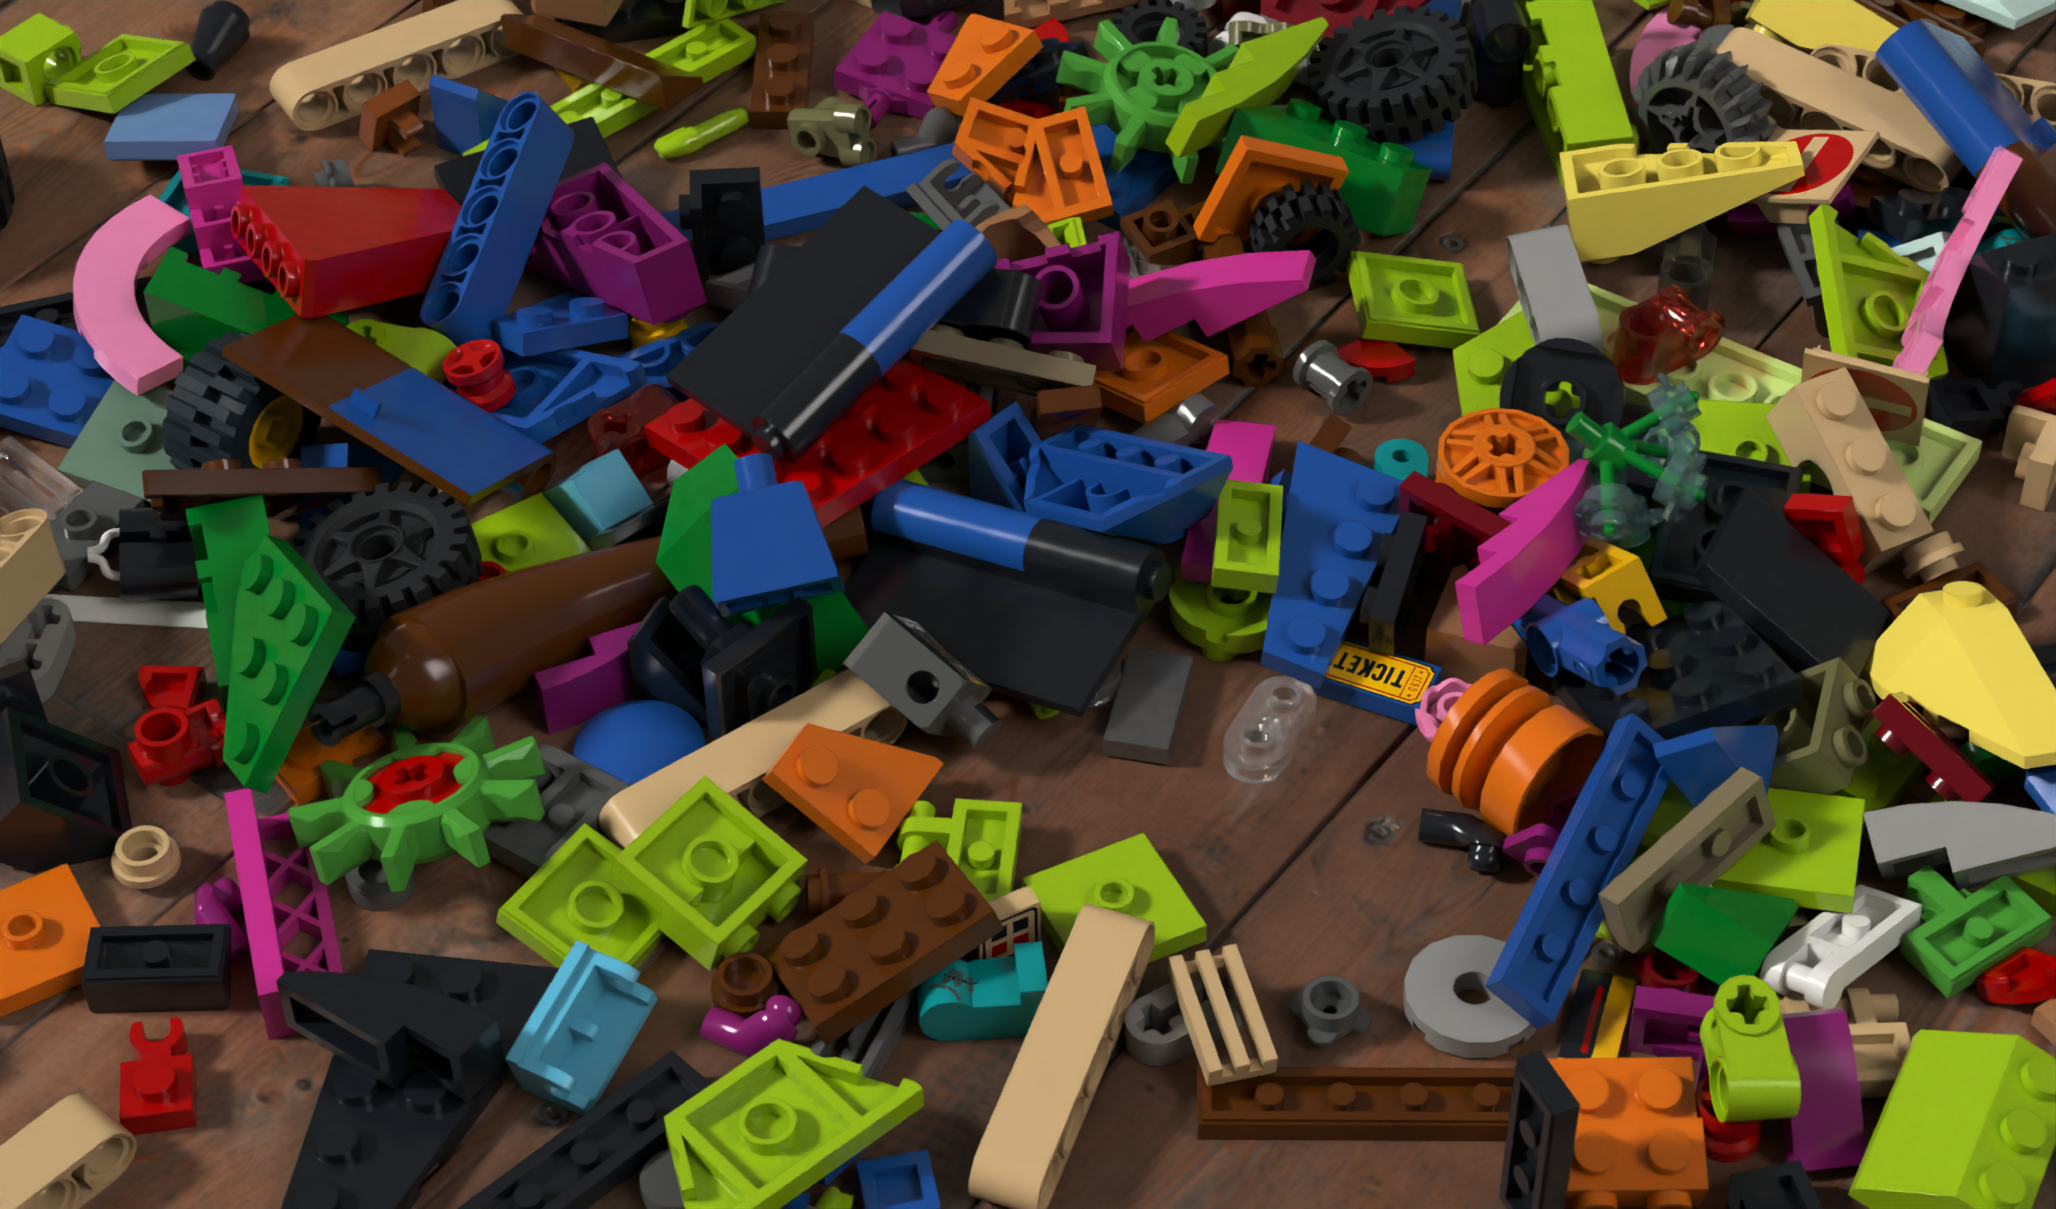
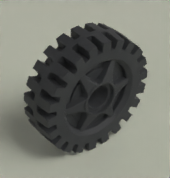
M1397 6L1393 15H1387L1384 8L1373 11L1374 19L1368 21L1363 15L1351 19L1352 28L1349 29L1344 25H1340L1333 30L1334 38L1324 37L1318 43L1319 50H1313L1309 58L1310 64L1307 65L1309 88L1313 104L1322 109L1320 116L1334 123L1337 120H1343L1357 124L1368 131L1366 138L1380 144L1381 140L1386 139L1387 142L1401 145V137L1409 136L1413 143L1424 139L1423 130L1428 129L1433 134L1444 129L1443 119L1451 123L1461 117L1460 109L1468 110L1473 102L1472 95H1476L1478 89L1474 54L1465 27L1462 28L1460 21L1455 17L1448 19V15L1444 11L1437 9L1431 14L1429 7L1417 6L1414 12L1410 14L1408 6Z
M401 481L397 490L393 492L389 482L376 484L374 495L366 496L362 488L359 492L350 493L353 502L345 505L338 498L329 503L327 508L330 515L325 516L316 512L307 520L310 530L299 529L293 539L296 546L293 548L356 617L342 644L344 650L356 652L363 642L368 652L378 637L379 628L389 617L450 590L479 582V576H483L482 555L474 530L463 506L459 501L455 502L454 497L444 491L438 493L433 485L424 483L417 491L414 482Z

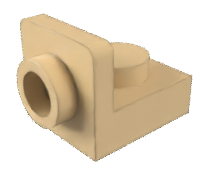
M2015 405L2009 415L2002 455L2018 461L2015 477L2024 480L2019 505L2044 512L2056 486V415Z

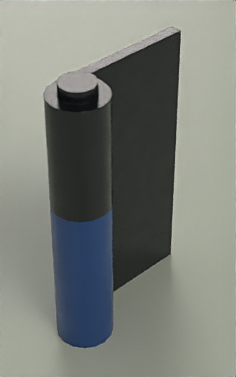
M864 185L690 352L666 378L670 385L751 438L761 453L772 455L773 462H779L783 459L789 463H795L997 264L996 253L987 238L971 224L955 219L940 232Z
M900 479L879 492L875 497L871 523L876 544L844 587L845 591L843 594L869 630L884 612L925 624L992 687L991 691L1082 717L1155 602L1161 601L1166 596L1170 587L1172 572L1170 565L1166 564L1163 550Z

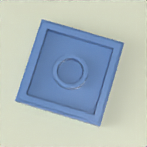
M237 93L142 95L119 110L104 140L106 159H110V161L177 160V155L223 147L239 112Z

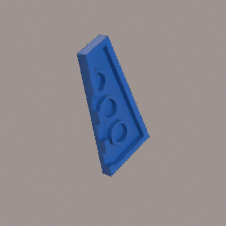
M1298 441L1280 545L1279 578L1276 594L1272 593L1260 666L1321 689L1363 602L1366 589L1371 585L1378 571L1377 559L1383 536L1386 532L1396 533L1400 520L1399 485L1403 480Z

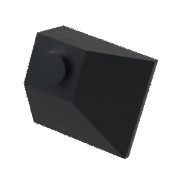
M6 707L0 713V863L33 874L51 870L65 863L70 866L112 856L117 840L126 831L132 829L120 751Z

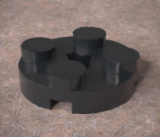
M1554 338L1545 340L1526 350L1520 358L1518 357L1513 362L1503 378L1499 403L1501 409L1521 410L1541 417L1559 430L1569 447V462L1584 458L1583 452L1585 449L1584 445L1565 431L1572 417L1578 412H1583L1601 427L1608 422H1612L1620 428L1626 409V391L1617 365L1597 347L1581 340ZM1561 382H1568L1572 384V394L1580 397V405L1578 409H1569L1566 418L1561 419L1555 416V406L1546 404V395L1548 392H1557Z

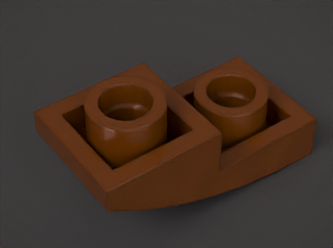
M1168 199L1121 217L1120 220L1121 228L1149 264L1181 265L1202 261L1204 247L1212 244L1198 240L1193 228V224L1206 200L1179 210L1173 201Z

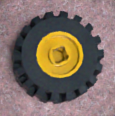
M230 332L225 333L221 340L214 338L206 343L204 350L201 353L196 352L188 361V367L183 373L180 372L174 383L176 384L172 395L168 397L165 409L168 411L166 418L162 422V434L166 435L163 446L165 453L171 456L170 463L176 469H202L203 463L220 459L240 460L241 469L263 468V463L270 460L284 458L301 460V446L314 444L316 439L315 433L321 424L322 417L221 356L226 344L248 335L243 332L240 335Z

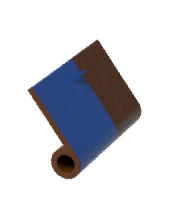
M1914 20L1907 23L1889 36L1877 50L1876 59L1976 180H1978L1995 147H1999V145L2023 158L1998 207L2025 240L2055 234L2056 147L2054 144L2056 143V131L2045 117L2041 116L2034 122L1963 36L1923 20Z
M295 314L288 319L224 346L221 355L467 506L496 490H500L520 502L540 492L542 493L554 473L557 464V454L328 315L316 318H300Z

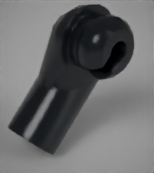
M1422 808L1418 841L1469 848L1467 863L1473 871L1497 873L1503 868L1502 849L1506 838L1504 833L1472 814Z

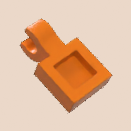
M318 720L298 732L275 780L297 806L305 805L327 792L319 766L327 760L354 766L352 760L371 754L386 743L385 737L376 727L368 725L342 739L338 744L328 747L321 744L311 732L310 727L321 723Z

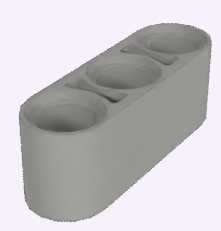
M1563 224L1507 235L1506 243L1510 269L1534 346L1548 339L1571 338L1587 342L1603 352V338L1598 313L1568 225Z

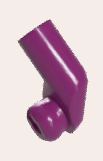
M222 877L212 885L205 882L196 890L194 920L196 925H231V965H234L244 959L251 951L248 939L230 914L238 912L243 907L240 888L233 879Z
M785 995L772 996L768 999L765 1010H760L748 1018L713 1006L703 1020L700 1036L704 1040L750 1058L778 1038L792 1043L798 1035L796 1026L803 1018V1011L795 1000Z

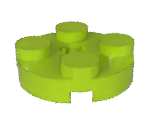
M1180 565L1176 570V580L1169 590V617L1179 634L1192 644L1200 646L1201 652L1206 658L1213 661H1228L1237 654L1263 649L1272 593L1213 587L1208 582L1181 580ZM1229 596L1234 601L1242 600L1243 602L1228 604L1222 602L1221 597Z

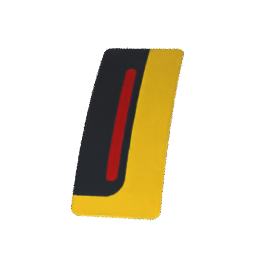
M1583 969L1571 1005L1558 1058H1617L1636 981Z

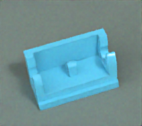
M576 940L505 1058L521 1089L582 1116L593 1109L658 1000L654 990L636 982L641 973L627 963L593 950L588 944Z

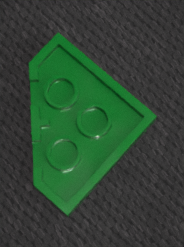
M266 534L257 552L252 553L245 561L240 575V587L236 598L222 759L244 787L268 794L356 617L288 542Z

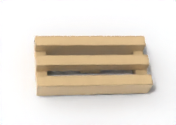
M1237 945L1223 946L1222 955L1212 956L1209 949L1197 951L1195 953V960L1187 962L1184 961L1183 955L1169 957L1167 973L1207 1087L1276 1073L1278 1056ZM1225 974L1254 1053V1059L1248 1058L1219 975ZM1202 979L1231 1060L1230 1064L1221 1065L1192 980Z

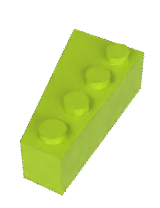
M1519 0L1532 36L1531 47L1524 56L1521 90L1562 188L1564 189L1560 152L1613 144H1636V151L1639 154L1638 131L1636 126L1629 122L1593 1Z

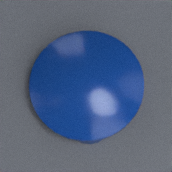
M633 700L610 706L589 719L575 739L573 756L631 786L704 747L705 738L695 718L680 707L657 700Z

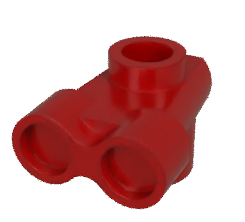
M215 698L186 709V716L181 711L173 708H158L147 712L137 721L134 729L136 740L127 744V749L132 764L146 787L157 783L162 786H177L187 781L193 771L210 765H214L216 769L227 765L222 759L226 717Z

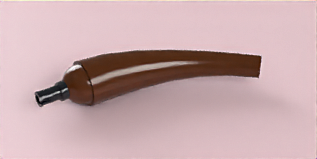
M860 505L822 528L835 562L869 554ZM662 535L521 568L450 590L389 617L379 628L378 637L367 652L362 676L356 678L350 684L348 691L309 710V722H315L323 717L326 718L325 721L310 727L311 732L321 744L328 747L338 744L342 739L368 725L380 727L386 723H391L408 731H430L435 734L453 732L469 723L475 716H481L535 686V672L590 656L588 637L642 622L658 599L666 595L672 601L678 594V591L656 563Z

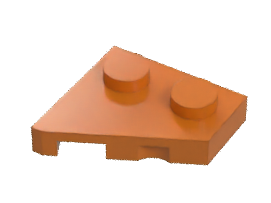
M972 13L963 24L927 93L935 107L944 106L954 114L964 117L971 97L986 102L1044 46L1036 32L1032 29Z
M971 97L954 141L952 155L971 172L975 171L1012 208L1015 195L1014 183L1018 167L1024 159V143L1029 123L1032 120H1036V118Z
M1085 106L1030 121L1024 143V159L1018 167L1014 183L1015 195L1012 208L1026 204L1045 224L1072 217H1080L1081 222L1086 223L1115 215Z
M807 723L798 731L762 780L858 859L867 864L876 857L944 763L934 756Z

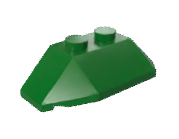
M725 443L673 482L656 559L657 565L678 593L687 586L697 585L702 588L712 601L711 501L717 497L739 493L734 468V461L739 458ZM843 592L805 600L813 606L818 674L815 679L820 676L823 670L830 669L838 672L846 665L843 662L869 632V629ZM787 604L728 616L727 618L734 626L742 620H746L756 627Z

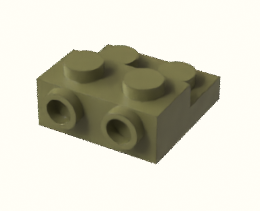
M1840 657L1796 673L1800 678L1804 701L1734 725H1776L1779 741L1769 788L1834 795L1850 786L1854 767L1865 763L1867 749L1861 732L1864 719L1874 716L1871 712L1877 707L1876 699L1869 684L1863 679L1858 678Z

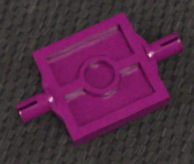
M946 9L938 11L929 25L924 26L905 17L883 11L834 70V88L856 95L866 102L864 105L871 112L869 130H873L877 126V123L885 113L908 114L923 120L927 112L935 107L927 90L956 39L955 35L949 34L958 23L956 15L951 10L948 11L947 15Z

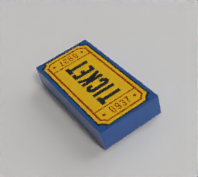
M1345 637L1321 689L1298 680L1297 688L1417 726L1415 708L1420 709L1422 695L1426 689L1441 683L1442 667L1398 653L1390 656L1369 651V644Z

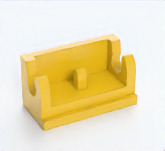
M1590 534L1580 552L1559 580L1552 586L1557 599L1567 605L1578 601L1574 596L1580 599H1592L1604 612L1610 627L1624 635L1626 634L1624 623L1618 618L1620 604L1638 612L1646 624L1652 627L1667 619L1640 557Z

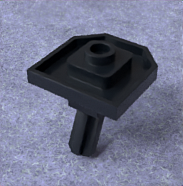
M697 585L687 586L681 590L669 604L670 612L705 651L700 664L702 665L708 730L709 735L716 740L808 691L818 675L813 606L799 596L756 627L746 620H742L734 626L727 617H722L714 602Z

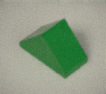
M1679 882L1648 937L1655 947L1716 984L1721 985L1729 978L1738 975L1757 977L1762 969L1764 960L1777 946L1799 907L1791 898Z

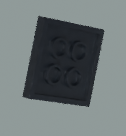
M1722 600L1694 603L1688 606L1683 613L1669 617L1653 627L1647 625L1646 622L1628 627L1625 630V635L1644 645L1648 666L1641 672L1637 687L1624 694L1616 695L1603 687L1600 688L1570 670L1555 677L1546 675L1548 685L1565 706L1601 729L1606 740L1616 720L1631 713L1638 716L1665 740H1670L1710 727L1734 726L1804 701L1800 678Z

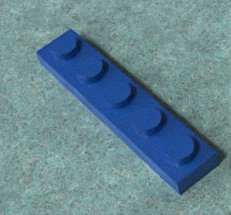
M1634 713L1616 720L1485 985L1489 991L1536 1029L1554 1023L1604 919L1605 914L1598 894L1617 875L1628 868L1671 779L1656 759L1653 744L1666 740Z

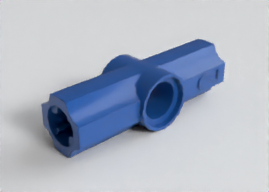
M1545 593L1524 615L1511 624L1528 646L1536 665L1549 677H1555L1570 670L1600 688L1603 687L1616 695H1621L1637 687L1641 672L1648 666L1644 645L1611 628L1604 612L1590 598H1583L1567 605Z

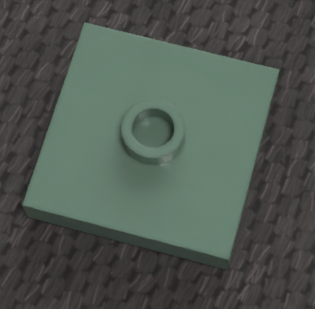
M114 380L57 468L64 481L86 488L94 480L144 499L145 507L152 508L151 499L144 498L142 471L176 469L170 463L171 456L165 453L163 443L166 435L162 434V422L166 418L168 411L165 409L168 397L172 395L173 391L158 386L140 396H136Z

